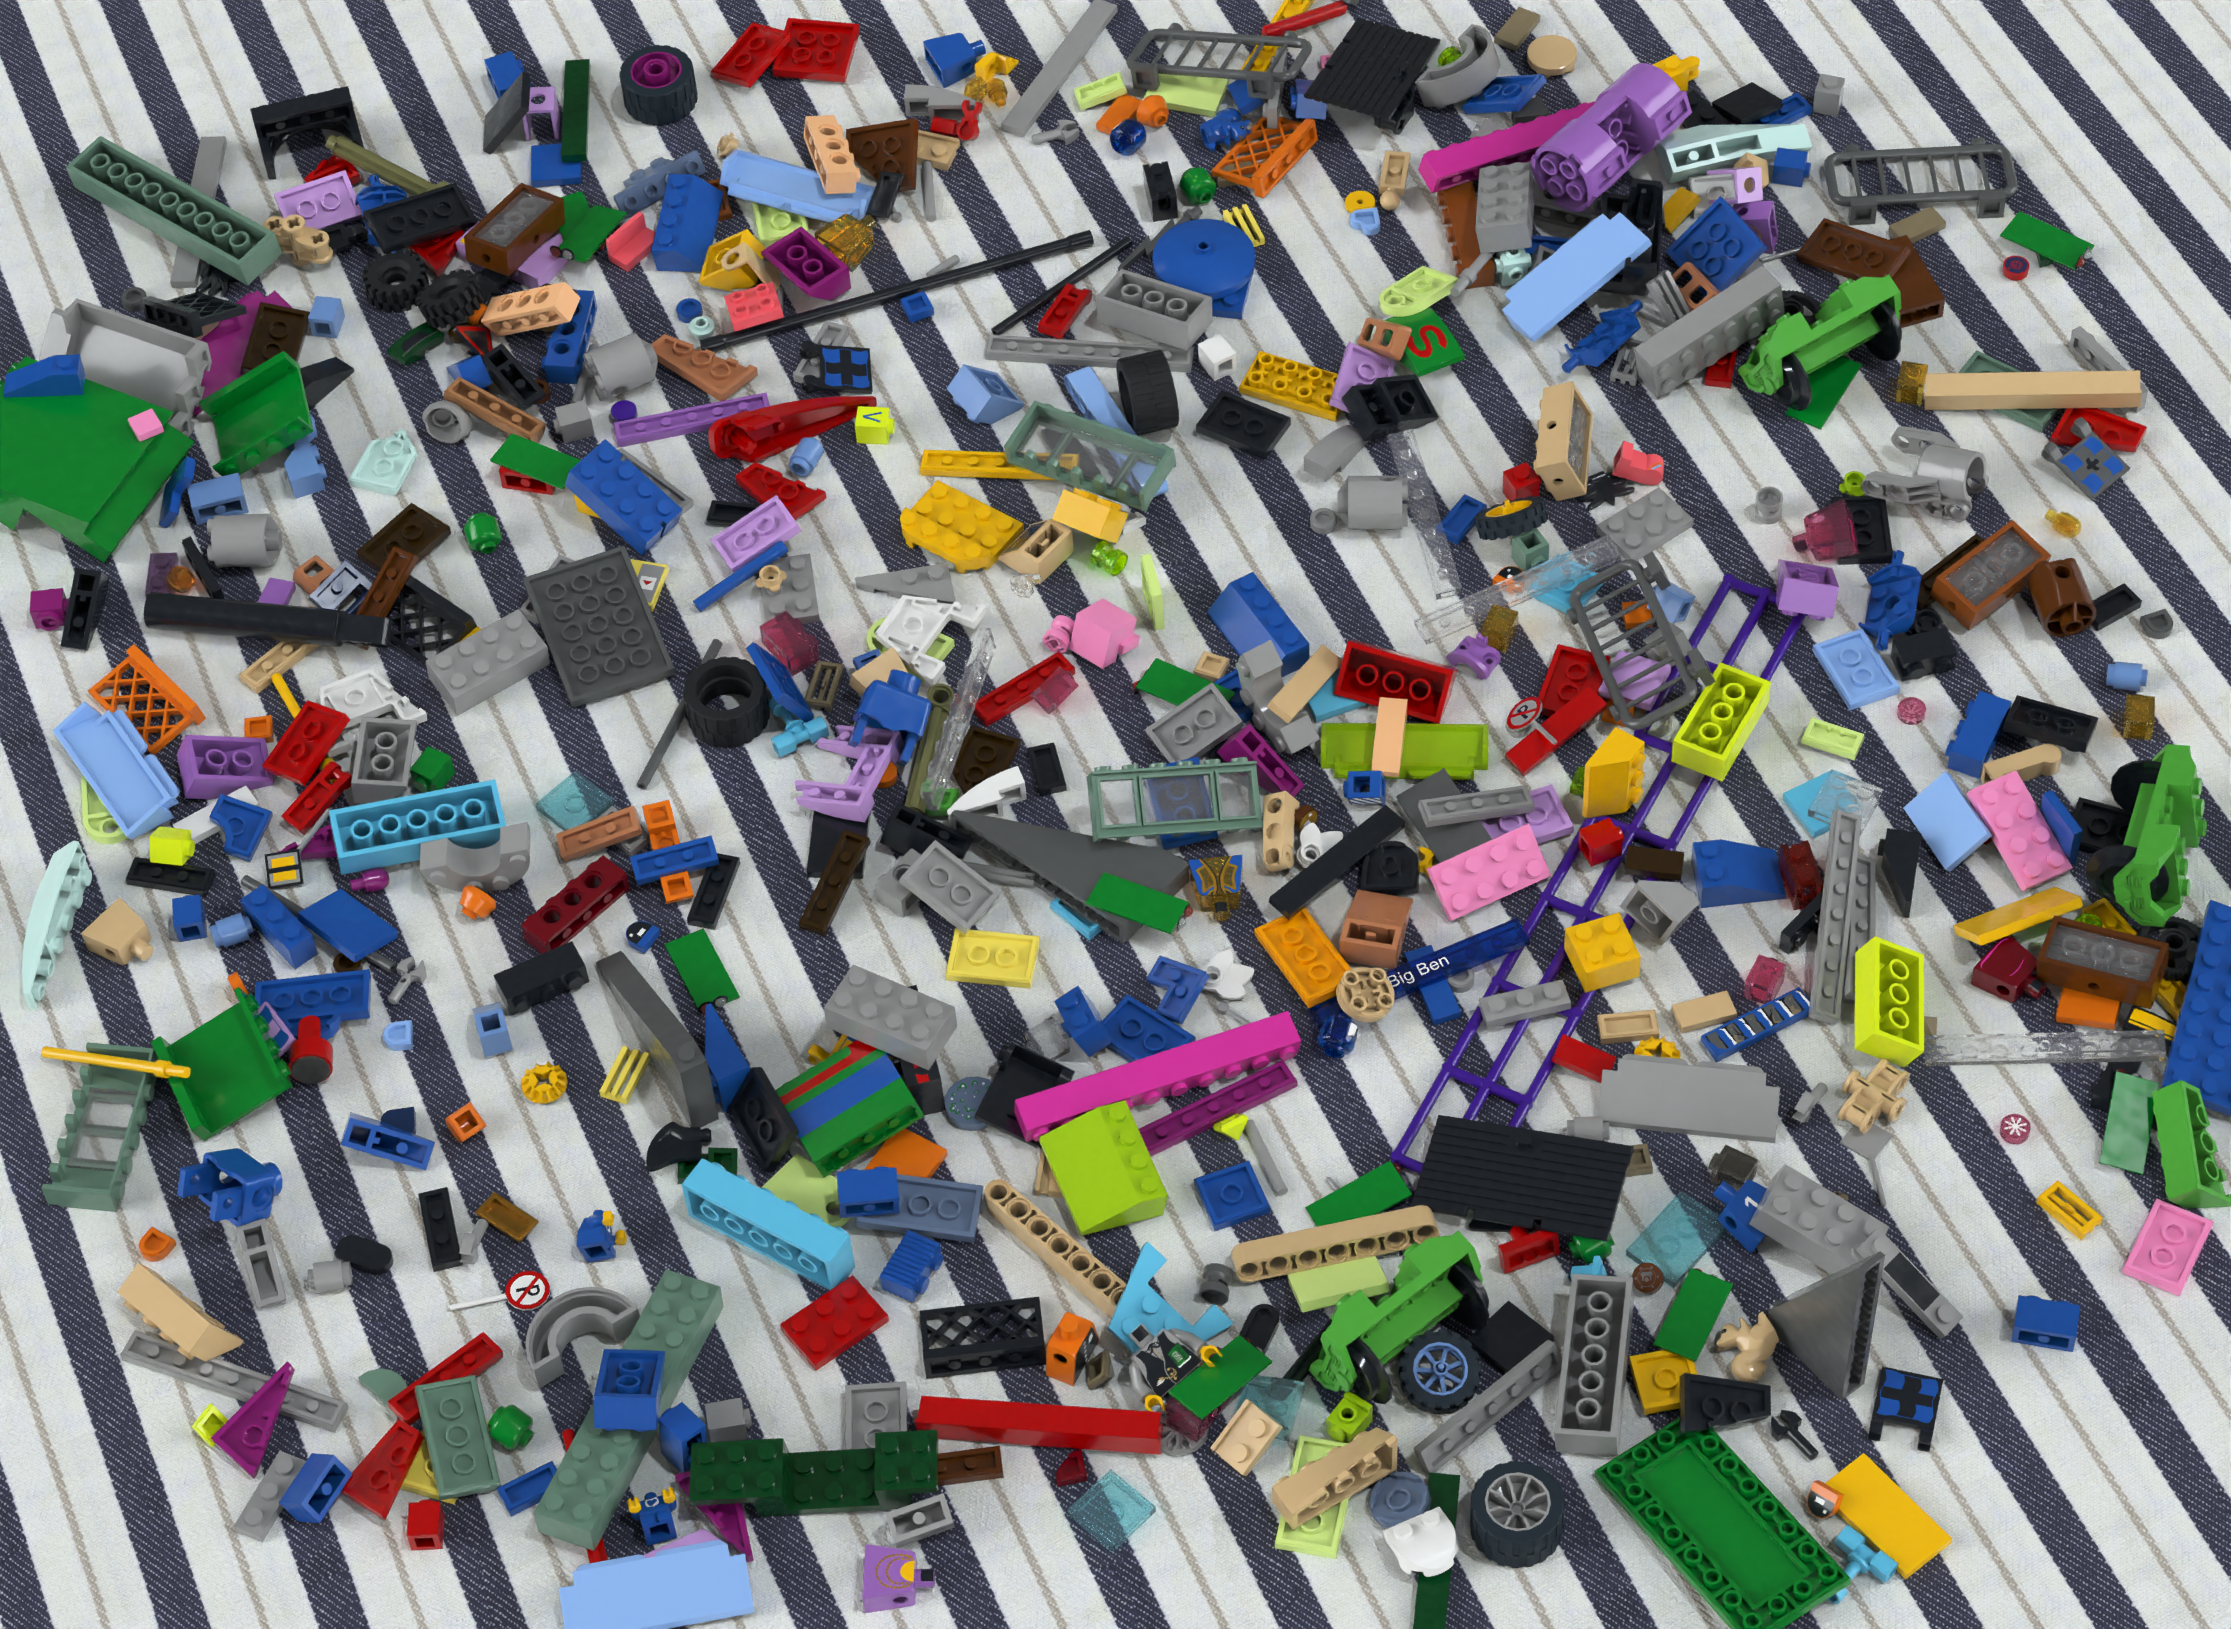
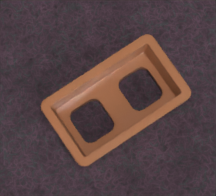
M1685 262L1672 274V277L1676 282L1686 271L1692 275V279L1683 288H1679L1690 311H1693L1719 294L1720 291L1694 264ZM1699 287H1703L1707 291V295L1698 304H1695L1690 299V296Z
M1369 317L1365 320L1358 339V345L1381 356L1399 361L1402 358L1412 329L1400 324ZM1374 326H1376V331L1373 336V339L1369 341ZM1392 330L1393 335L1389 345L1383 346L1382 340L1385 332Z
M315 555L294 571L293 581L311 595L335 570L319 556ZM317 564L323 568L322 571L313 577L306 574L307 571Z

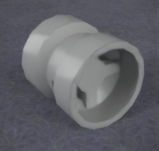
M1764 487L1757 492L1755 518L1759 522L1774 524L1780 520L1783 494L1779 489Z

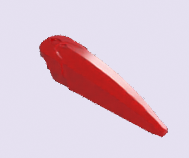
M874 396L824 397L787 402L752 411L745 410L719 419L711 425L708 432L710 450L718 458L733 457L740 461L744 460L749 463H755L799 444L802 438L815 437L856 418L858 406L876 407V398Z

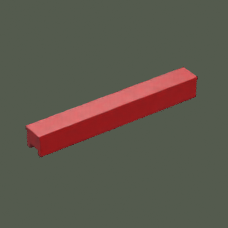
M921 1396L918 1417L915 1419L917 1431L937 1429L938 1439L1161 1455L1163 1424H1160L1161 1412Z

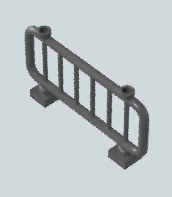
M1172 23L1168 29H1154L1146 32L1127 58L1126 64L1131 70L1134 89L1157 90L1160 86L1158 74L1246 80L1249 97L1273 99L1276 94L1274 82H1286L1295 78L1311 54L1312 45L1306 39L1298 38L1297 34L1293 31H1286L1283 37L1189 31L1183 30V27L1178 23ZM1159 38L1167 39L1151 63L1137 62L1152 40ZM1173 39L1190 40L1174 65L1157 64ZM1195 41L1212 42L1197 67L1179 66ZM1218 42L1235 43V46L1220 68L1203 67ZM1241 44L1259 45L1243 70L1225 69ZM1264 46L1281 47L1266 72L1248 71ZM1287 47L1302 49L1289 70L1280 73L1272 72Z
M1981 137L1974 138L1971 141V145L1859 151L1858 145L1849 144L1845 146L1844 152L1833 153L1824 161L1829 197L1835 204L1849 207V225L1875 224L1877 205L1978 200L1976 210L1978 219L2004 217L2006 198L2014 195L2018 188L2010 151L2001 145L1986 144L1985 139ZM1995 154L2002 158L2008 185L2006 188L1990 189L1983 155ZM1978 155L1985 190L1965 191L1958 156ZM1953 156L1960 191L1939 192L1932 157ZM1902 159L1908 189L1907 194H1888L1882 160ZM1907 159H1928L1934 192L1913 193ZM1856 161H1877L1883 195L1862 196ZM1851 162L1857 196H1842L1839 194L1834 170L1835 163Z
M1653 551L1643 556L1647 565L1646 568H1643L1636 560L1625 559L1578 584L1571 592L1569 598L1571 608L1566 611L1572 624H1579L1614 705L1608 708L1616 722L1621 720L1627 728L1632 730L1646 728L1691 703L1697 693L1696 679L1700 678L1706 687L1716 682L1706 660L1697 647L1687 652L1692 663L1687 664L1651 585V583L1656 581L1661 590L1671 586L1661 563ZM1632 570L1636 577L1634 581L1583 608L1580 599L1585 592L1624 571ZM1639 584L1645 596L1644 599L1591 626L1586 612ZM1648 603L1654 616L1653 618L1600 646L1594 631ZM1657 623L1662 637L1616 662L1608 664L1603 650L1651 624ZM1665 641L1671 653L1670 657L1617 685L1611 671L1612 669ZM1672 661L1675 662L1680 676L1627 704L1625 703L1620 689ZM1683 680L1686 691L1682 696L1641 718H1632L1629 712L1630 708Z

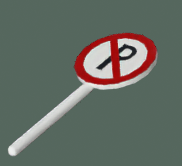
M523 1271L515 1274L508 1281L504 1294L451 1304L449 1308L450 1310H456L507 1299L509 1304L516 1309L522 1311L534 1310L541 1307L547 1301L550 1295V1285L542 1274L534 1271Z

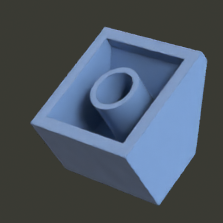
M965 364L962 365L946 388L953 396L952 400L960 407H963L967 412L966 416L977 424L982 422L992 425L1022 409L1025 405L998 373Z

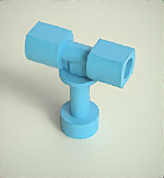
M774 697L770 699L768 704L772 713L775 716H781L787 725L784 733L771 738L773 748L779 758L796 751V745L809 739L811 743H814L821 737L829 736L828 727L821 716L804 723L803 720H796L789 710L775 701Z
M1847 1525L1839 1533L1835 1541V1545L1848 1554L1847 1561L1849 1564L1844 1568V1572L1852 1580L1858 1572L1866 1574L1870 1571L1882 1582L1886 1583L1897 1571L1898 1563L1881 1550L1876 1554L1864 1544L1866 1538ZM1842 1589L1827 1600L1834 1604H1839L1847 1595V1589Z

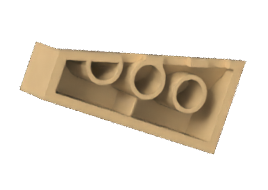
M140 1263L136 1265L117 1291L126 1299L123 1304L136 1314L141 1312L144 1315L141 1318L142 1321L154 1329L159 1327L162 1330L159 1335L173 1345L175 1342L180 1345L177 1350L190 1360L197 1357L207 1362L241 1346L244 1342L237 1335L224 1330L225 1326L221 1322L203 1312V1308L182 1295L183 1293L161 1275Z
M1378 1427L1369 1432L1363 1431L1356 1435L1353 1441L1342 1447L1337 1446L1330 1450L1327 1456L1316 1462H1308L1290 1477L1284 1476L1279 1479L1272 1487V1502L1292 1530L1396 1471L1398 1439L1395 1435Z

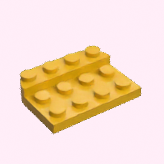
M939 480L930 487L911 509L905 507L900 515L902 535L910 548L913 549L916 545H919L954 563L956 571L966 574V570H976L983 567L985 570L989 569L998 560V556L1024 531V523Z

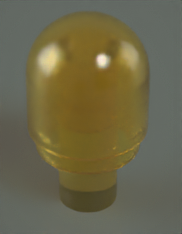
M999 78L990 79L986 85L989 99L996 103L998 107L1005 106L1008 94L1005 83Z
M2052 509L2047 511L2045 518L2053 523L2055 531L2068 538L2076 537L2080 533L2081 522L2079 519L2068 512L2062 511L2058 514Z

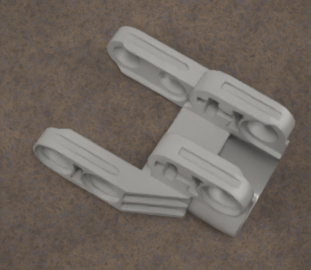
M1905 426L1898 427L1891 437L1893 445L1903 453L1920 456L1914 476L1907 477L1874 471L1867 474L1861 483L1863 491L1874 498L1907 504L1920 503L1923 512L1932 517L1958 522L1965 521L1972 509V497L1968 493L1977 494L1983 492L1989 483L1984 455L1980 452L1960 448L1958 444L1940 432ZM1899 436L1904 437L1905 439H1907L1909 443L1904 442L1903 440H1901V439L1899 438ZM1923 441H1927L1931 445L1928 446ZM1971 478L1978 480L1980 484L1975 483ZM1870 481L1875 482L1880 487H1875ZM1895 486L1900 487L1904 492L1897 490ZM1954 505L1960 507L1963 511L1958 510Z

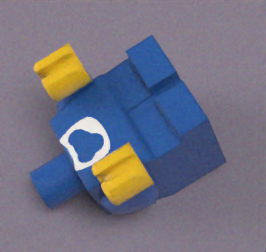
M595 1210L593 1215L584 1218L578 1230L577 1248L583 1254L587 1263L615 1258L616 1250L612 1245L626 1244L627 1234L624 1230H618L615 1236L612 1235L611 1226L614 1223L612 1211Z
M671 1487L668 1488L669 1491L663 1489L662 1495L658 1497L656 1493L649 1492L644 1496V1501H639L637 1497H634L633 1501H631V1498L627 1500L632 1518L635 1521L641 1520L647 1546L678 1538L671 1512L677 1507L675 1492Z

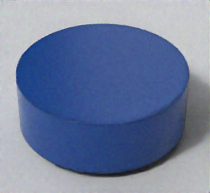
M684 299L676 307L678 319L684 323H690L694 318L703 315L702 305L696 299Z

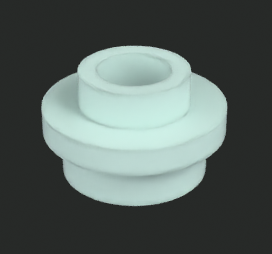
M706 316L696 317L689 323V331L697 340L711 337L715 329L714 321Z

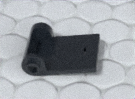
M1012 1041L1009 1046L1004 1044L1000 1050L997 1060L1001 1061V1064L974 1118L1038 1148L1039 1141H1025L1014 1113L1015 1100L1071 1082L1075 1071Z

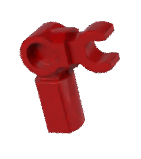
M963 100L962 111L964 112V117L961 118V123L958 120L933 117L930 128L931 133L950 137L958 136L960 139L968 141L975 140L980 133L977 115L982 111V103L976 102L974 110L971 111L969 108L970 101Z

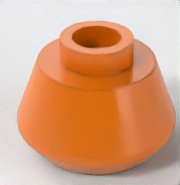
M1150 95L1144 98L1138 105L1136 113L1137 120L1141 124L1152 128L1164 125L1169 115L1165 99L1160 95Z
M471 884L463 888L459 903L463 906L461 912L475 921L477 917L483 919L496 909V901L479 888Z

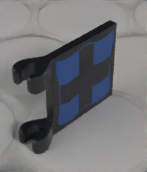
M811 341L802 342L799 351L800 357L802 359L818 357L820 379L813 375L804 376L801 385L804 393L834 391L872 394L870 348L818 345Z
M1882 1366L1868 1439L1880 1441L1884 1422L1920 1429L1917 1449L1929 1452L1943 1379Z

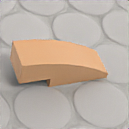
M1380 697L1371 771H1382L1384 776L1399 777L1404 747L1408 699Z

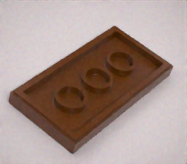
M1824 218L1798 251L1796 257L1800 262L1849 279L1852 278V280L1856 281L1861 277L1883 278L1888 274L1892 278L1911 251L1909 246Z

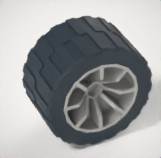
M1508 1461V1463H1500L1492 1469L1485 1471L1483 1476L1475 1483L1470 1503L1471 1536L1478 1550L1490 1561L1493 1560L1498 1565L1510 1566L1512 1568L1531 1567L1534 1564L1545 1561L1548 1556L1556 1551V1547L1560 1544L1562 1533L1564 1532L1565 1497L1555 1477L1550 1472L1545 1471L1544 1468L1525 1461Z

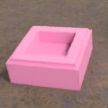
M153 409L128 418L129 425L140 442L164 432L163 426Z

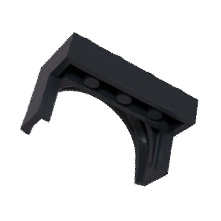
M348 86L250 109L268 179H276L274 159L280 146L289 138L305 131L315 129L337 131L364 148Z
M1632 178L1629 195L1603 192L1599 216L1604 214L1611 220L1620 212L1634 226L1647 230L1641 232L1650 239L1652 245L1632 262L1630 257L1626 258L1624 268L1597 291L1645 296L1646 284L1658 275L1663 206V185L1661 181Z

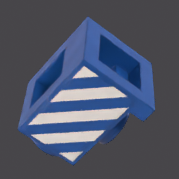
M1348 771V781L1343 783L1344 797L1349 800L1351 805L1379 804V806H1384L1386 801V778L1382 771ZM1365 788L1370 789L1369 792H1362Z

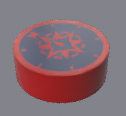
M2010 256L2003 262V275L2010 280H2022L2028 275L2029 262L2021 256Z

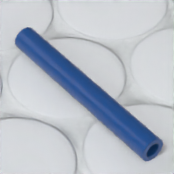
M779 541L693 600L694 605L700 612L754 576L764 566L770 565L789 552L782 541Z

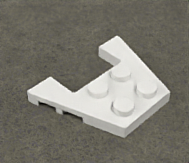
M903 595L875 632L876 640L887 649L894 647L902 662L929 685L933 686L946 670L945 662L928 656L925 653L950 620L975 630L987 613L986 606L983 604H976V607L963 606L958 601H954L953 604L937 603V599Z
M370 668L319 687L321 705L345 713L349 717L350 721L345 728L361 723V717L374 718L390 711H394L398 719L417 720V725L427 721V714L422 708H416L410 703L409 698L406 696L402 697L395 692L392 685ZM342 731L327 753L328 758L352 750L351 743L344 731Z

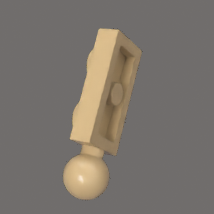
M1385 151L1379 184V194H1382L1380 204L1385 210L1391 211L1396 209L1400 204L1399 196H1404L1411 153Z

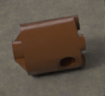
M2067 558L2052 562L2045 560L2038 562L2034 566L2035 571L2028 579V590L2043 629L2047 634L2054 637L2075 635L2085 630L2096 618V607L2074 558Z

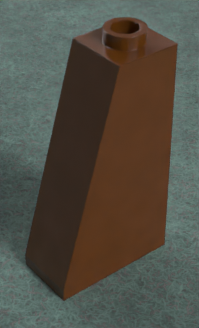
M1904 235L1889 239L1909 246L1911 251L1892 277L1901 294V310H1899L1901 328L1943 317L1945 298L1908 236Z

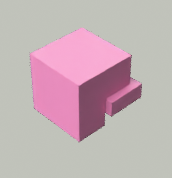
M1103 598L1076 614L1069 649L1104 669L1116 662L1118 653L1123 655L1139 645L1140 636L1134 633L1137 618Z

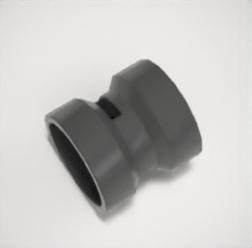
M1208 1264L1204 1267V1283L1200 1285L1199 1297L1209 1304H1225L1229 1298L1230 1290L1228 1285L1232 1283L1233 1271L1223 1264Z

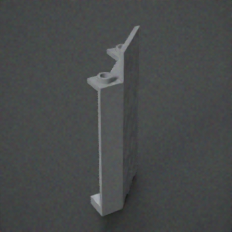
M77 298L65 311L57 308L53 310L39 361L53 355L80 354L86 375L85 379L173 411L174 413L168 424L187 437L191 435L195 422L191 421L195 406L200 407V401L205 387L201 386L204 371H209L212 363L208 343Z

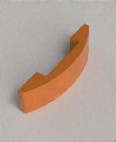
M665 800L642 806L652 850L680 844L670 801ZM688 871L660 877L666 904L694 898Z

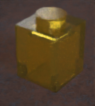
M1902 361L1895 402L1922 405L1926 374L1928 372L1927 364Z
M1495 604L1492 605L1481 628V635L1483 637L1488 636L1489 646L1507 653L1518 630V611Z
M2126 694L2123 709L2122 738L2151 740L2155 721V697Z

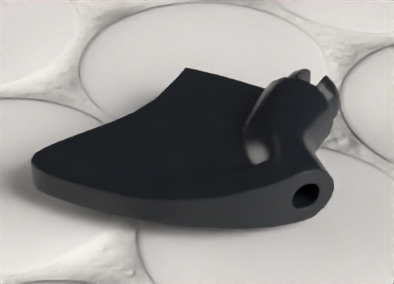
M673 1121L668 1123L655 1135L649 1145L646 1157L647 1170L653 1172L678 1162L701 1160L702 1144H710L712 1142L711 1130L709 1128L701 1129L700 1127H683Z

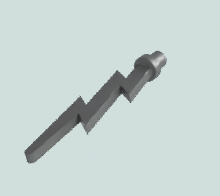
M1195 206L1191 210L1187 209L1183 212V217L1176 225L1197 220L1203 214L1202 209L1199 206ZM1173 218L1151 242L1148 235L1120 264L1118 271L1120 269L1126 270L1145 252L1149 259L1153 255L1154 247L1160 237L1176 226Z

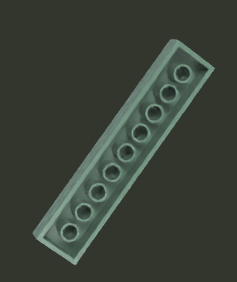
M99 136L66 166L72 183L78 190L246 285H249L282 254L274 232L102 136Z
M667 1269L664 1271L623 1347V1350L665 1351L659 1418L673 1404L724 1307L720 1286ZM593 1402L534 1511L538 1532L595 1551L659 1430V1424H657L656 1430L639 1432L634 1429L608 1431L603 1428H594Z

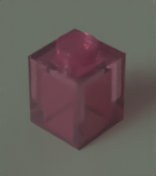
M1059 666L1030 696L1050 714L1079 685L1074 681L1071 673Z
M1759 954L1745 980L1744 997L1762 1004L1774 1000L1784 982L1786 964L1779 962L1775 958H1768Z

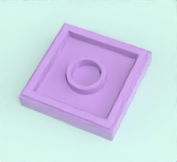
M1619 650L1613 663L1630 653ZM1637 656L1611 671L1618 685L1659 662ZM1667 664L1620 689L1625 703L1627 704L1665 684L1671 672V665ZM1603 680L1599 688V696L1612 699ZM1660 693L1635 705V707L1651 711Z

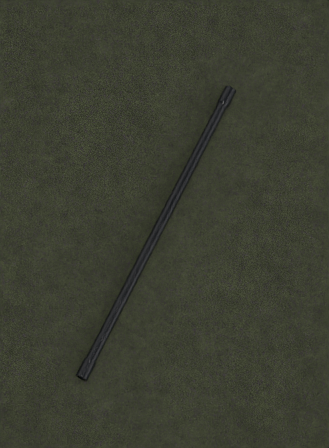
M1090 230L1083 231L1060 240L739 331L699 340L701 350L720 351L729 346L1064 251L1087 247L1094 244L1093 236Z

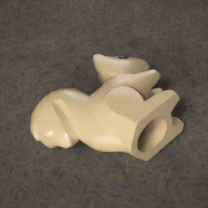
M1764 1312L1758 1314V1323L1754 1326H1749L1743 1318L1739 1319L1740 1329L1731 1323L1725 1324L1721 1330V1337L1716 1343L1719 1346L1718 1352L1734 1347L1740 1349L1741 1352L1734 1357L1731 1363V1372L1739 1381L1753 1383L1764 1375V1370L1767 1368L1764 1361L1771 1357L1776 1344L1779 1343L1777 1333Z

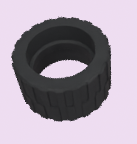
M1155 350L1118 359L1116 371L1121 401L1127 422L1136 435L1139 436L1177 427L1179 424L1178 401L1173 377L1165 354L1161 350Z
M726 656L710 659L697 666L685 681L683 696L689 725L694 735L699 737V740L702 742H706L714 747H737L751 742L752 739L758 737L762 730L766 728L768 719H770L766 683L757 667L751 664L750 661L739 659V657ZM725 694H739L748 698L742 705L730 710H714L706 707L712 699Z

